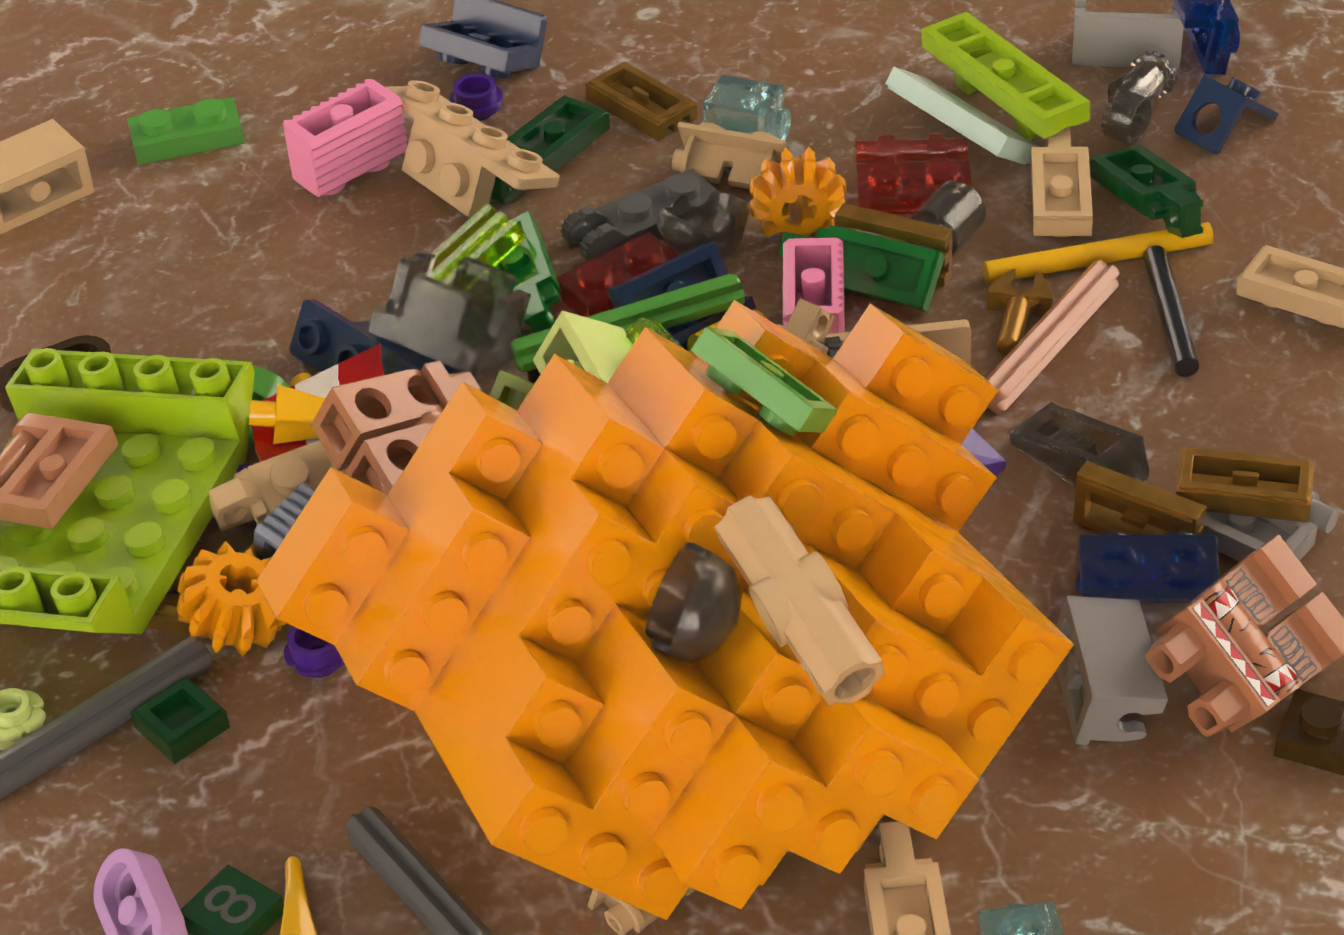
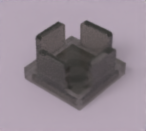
M422 250L400 260L389 300L385 305L374 309L368 332L436 361L440 360L441 363L462 372L470 371L474 377L513 359L511 342L514 339L530 335L531 332L522 328L531 294L520 289L513 292L516 283L514 275L471 257H466L459 260L451 287L430 278L436 257L435 254Z

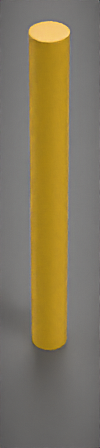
M1204 222L1201 223L1203 233L1185 238L1178 237L1164 229L983 262V277L986 284L989 285L1012 269H1016L1015 280L1033 277L1036 272L1045 275L1089 267L1094 261L1102 260L1104 263H1112L1140 258L1152 246H1161L1167 253L1212 245L1214 235L1211 224Z

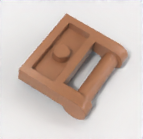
M34 413L25 414L12 430L13 439L0 453V520L53 529L119 444L112 426Z

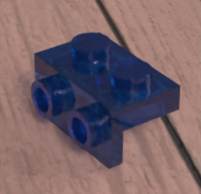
M1172 0L1204 74L1226 75L1230 55L1237 52L1240 43L1239 18L1231 1Z
M1106 532L1096 535L1079 536L1075 559V589H1080L1082 597L1139 600L1140 603H1190L1219 579L1217 535H1193L1185 532H1174L1164 535H1126L1117 532Z

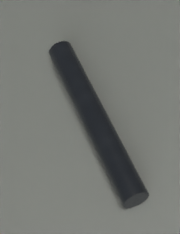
M1152 246L1143 254L1147 273L1175 372L1179 376L1188 377L1198 371V358L1167 252L1161 246Z

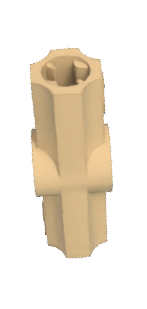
M750 495L729 506L726 515L714 526L718 540L750 586L748 589L754 606L774 640L780 647L789 645L799 660L802 669L808 674L819 695H822L828 706L836 703L849 705L869 694L877 680L885 674L883 661L849 613L846 597L826 561L817 551L808 553L797 537L793 527L784 518L779 507L775 505L770 496L754 498Z

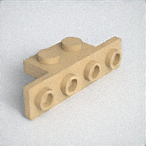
M412 80L408 82L407 86L386 87L400 97L403 102L401 108L404 113L414 119L405 151L402 171L467 217L486 216L496 176L518 190L556 188L558 186L560 175L542 164L543 159L541 156L534 152L520 149L507 140L508 135L504 131L486 126L475 119L471 109L450 102L439 94L440 89L435 85L424 81Z

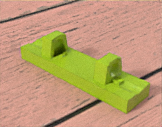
M963 12L921 29L922 48L953 70L956 86L967 95L980 91L1014 117L1016 132L1027 140L1032 141L1038 137L1046 139L1060 133V131L1067 127L1077 126L1090 121V101L968 12Z

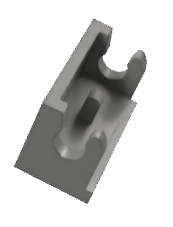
M1075 0L1072 66L1180 69L1184 1H1173L1172 14L1086 12V0Z
M1066 596L1056 627L1074 646L1056 671L1075 744L1089 745L1090 740L1123 742L1145 738L1147 733L1144 723L1134 720L1130 722L1119 721L1122 716L1129 713H1139L1141 715L1163 713L1168 701L1162 679L1158 677L1145 659V654L1151 648L1152 643L1140 601L1133 599Z

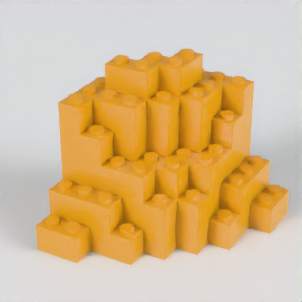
M735 300L716 326V328L733 330L836 407L838 412L823 433L796 431L791 436L776 429L759 415L758 412L763 405L744 390L740 395H736L722 388L706 375L705 371L709 366L706 361L645 327L608 383L554 354L518 410L462 381L388 495L330 467L257 579V582L276 619L335 645L357 686L416 713L492 846L667 920L690 887L742 909L758 885L763 886L787 851L840 874L855 852H858L883 815L937 840L977 784L982 773L1074 644L958 533L997 478L961 444L999 390L964 360L871 303L833 358ZM750 495L754 498L770 496L775 505L779 507L784 518L791 524L808 553L817 551L826 561L846 597L849 613L883 661L885 674L877 680L869 694L849 705L836 703L828 706L822 695H819L808 674L802 669L799 660L789 645L780 647L774 640L754 606L748 588L750 586L718 540L714 526L723 519L729 506Z

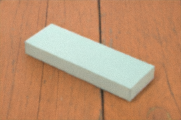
M893 67L885 83L888 85V89L998 157L1026 165V163H1031V147H1039L926 77Z

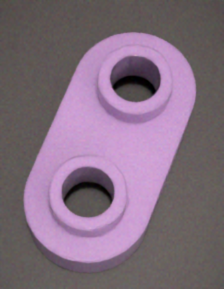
M126 848L117 849L112 852L99 869L93 894L94 906L105 934L188 935L183 915L158 860L150 854Z

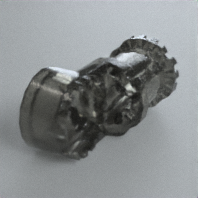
M1146 51L1143 55H1139L1132 61L1129 73L1115 78L1109 84L1107 91L1108 103L1112 106H1105L1104 111L1109 112L1108 116L1103 115L1102 120L1107 121V124H1101V128H1104L1102 133L1105 136L1134 145L1143 137L1151 119L1155 99L1169 93L1176 86L1177 75H1174L1176 69L1168 67L1171 63L1169 60L1167 62L1164 60L1165 55L1157 56L1156 51L1151 53Z

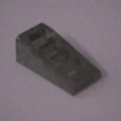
M1052 402L1008 432L1010 444L1074 487L1076 485V474L1086 461L1142 482L1147 480L1149 476V465L1142 436ZM1058 430L1062 431L1055 437L1050 438V436L1056 433Z

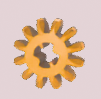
M785 147L783 152H781V163L764 158L761 164L762 175L752 177L750 181V194L753 198L750 201V212L755 220H761V231L766 237L780 232L782 240L785 231L814 238V232L818 231L819 227L828 229L829 224L834 225L835 214L841 205L845 203V199L842 198L847 192L845 179L841 175L836 174L835 163L830 157L816 162L815 152L808 147L801 158H793V154Z
M226 541L218 549L217 554L201 549L199 555L194 559L193 566H187L185 572L180 577L178 586L180 596L177 605L178 621L190 624L189 632L191 636L198 637L199 639H211L215 654L225 645L234 646L242 657L251 649L252 643L267 649L270 642L275 639L276 632L281 631L282 626L286 625L285 622L276 619L257 582V579L271 558L263 560L256 558L253 544L244 553L235 552Z

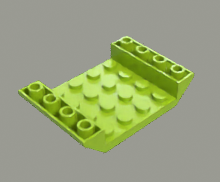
M51 348L32 349L5 386L18 421L25 414L34 413L112 426L119 445L53 529L0 520V624L92 633L143 634L213 517L209 490L234 479L238 466L244 464L247 460L250 402L253 395L255 374L252 362L221 360L218 358L197 359L166 357L163 355L146 356L113 354L109 352L63 351Z

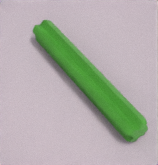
M726 274L587 318L622 327L629 339L632 340L638 338L645 327L658 332L726 311L734 300L743 305L745 303V296L738 276ZM551 328L514 339L511 342V353L518 370L528 372L537 369L533 358Z

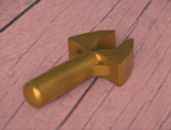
M1012 269L1000 276L987 290V310L1005 312L996 345L998 352L1003 356H1007L1024 337L1028 317L1030 315L1044 316L1052 307V290L1046 279L1039 272L1035 273L1033 288L1025 291L1023 295H1018L1015 289L1016 269Z

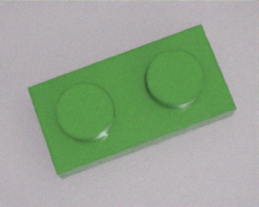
M233 97L220 100L214 98L204 99L194 105L169 110L153 109L142 115L127 118L137 165L245 144Z
M705 327L691 348L692 352L709 364L705 373L712 381L736 395H740L743 390L763 405L758 412L759 415L770 425L788 435L793 436L796 431L823 433L838 412L836 407L733 330Z

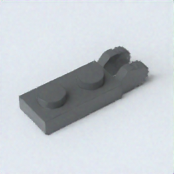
M690 169L683 173L674 174L664 181L635 193L626 194L620 199L597 209L589 205L583 207L577 213L573 212V214L568 215L567 219L563 220L564 223L561 225L562 230L560 232L563 234L562 237L572 246L580 244V254L588 262H593L594 264L597 262L602 263L604 259L607 261L623 253H633L720 216L721 212H724L723 195L695 170Z

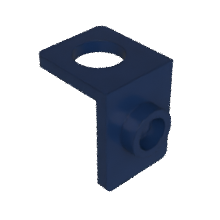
M1203 75L1174 131L1179 136L1217 155L1224 147L1245 107L1274 121L1279 113L1257 102L1262 92L1234 77L1226 86ZM1217 104L1222 112L1221 123L1214 132L1203 135L1196 127L1197 115L1206 105Z

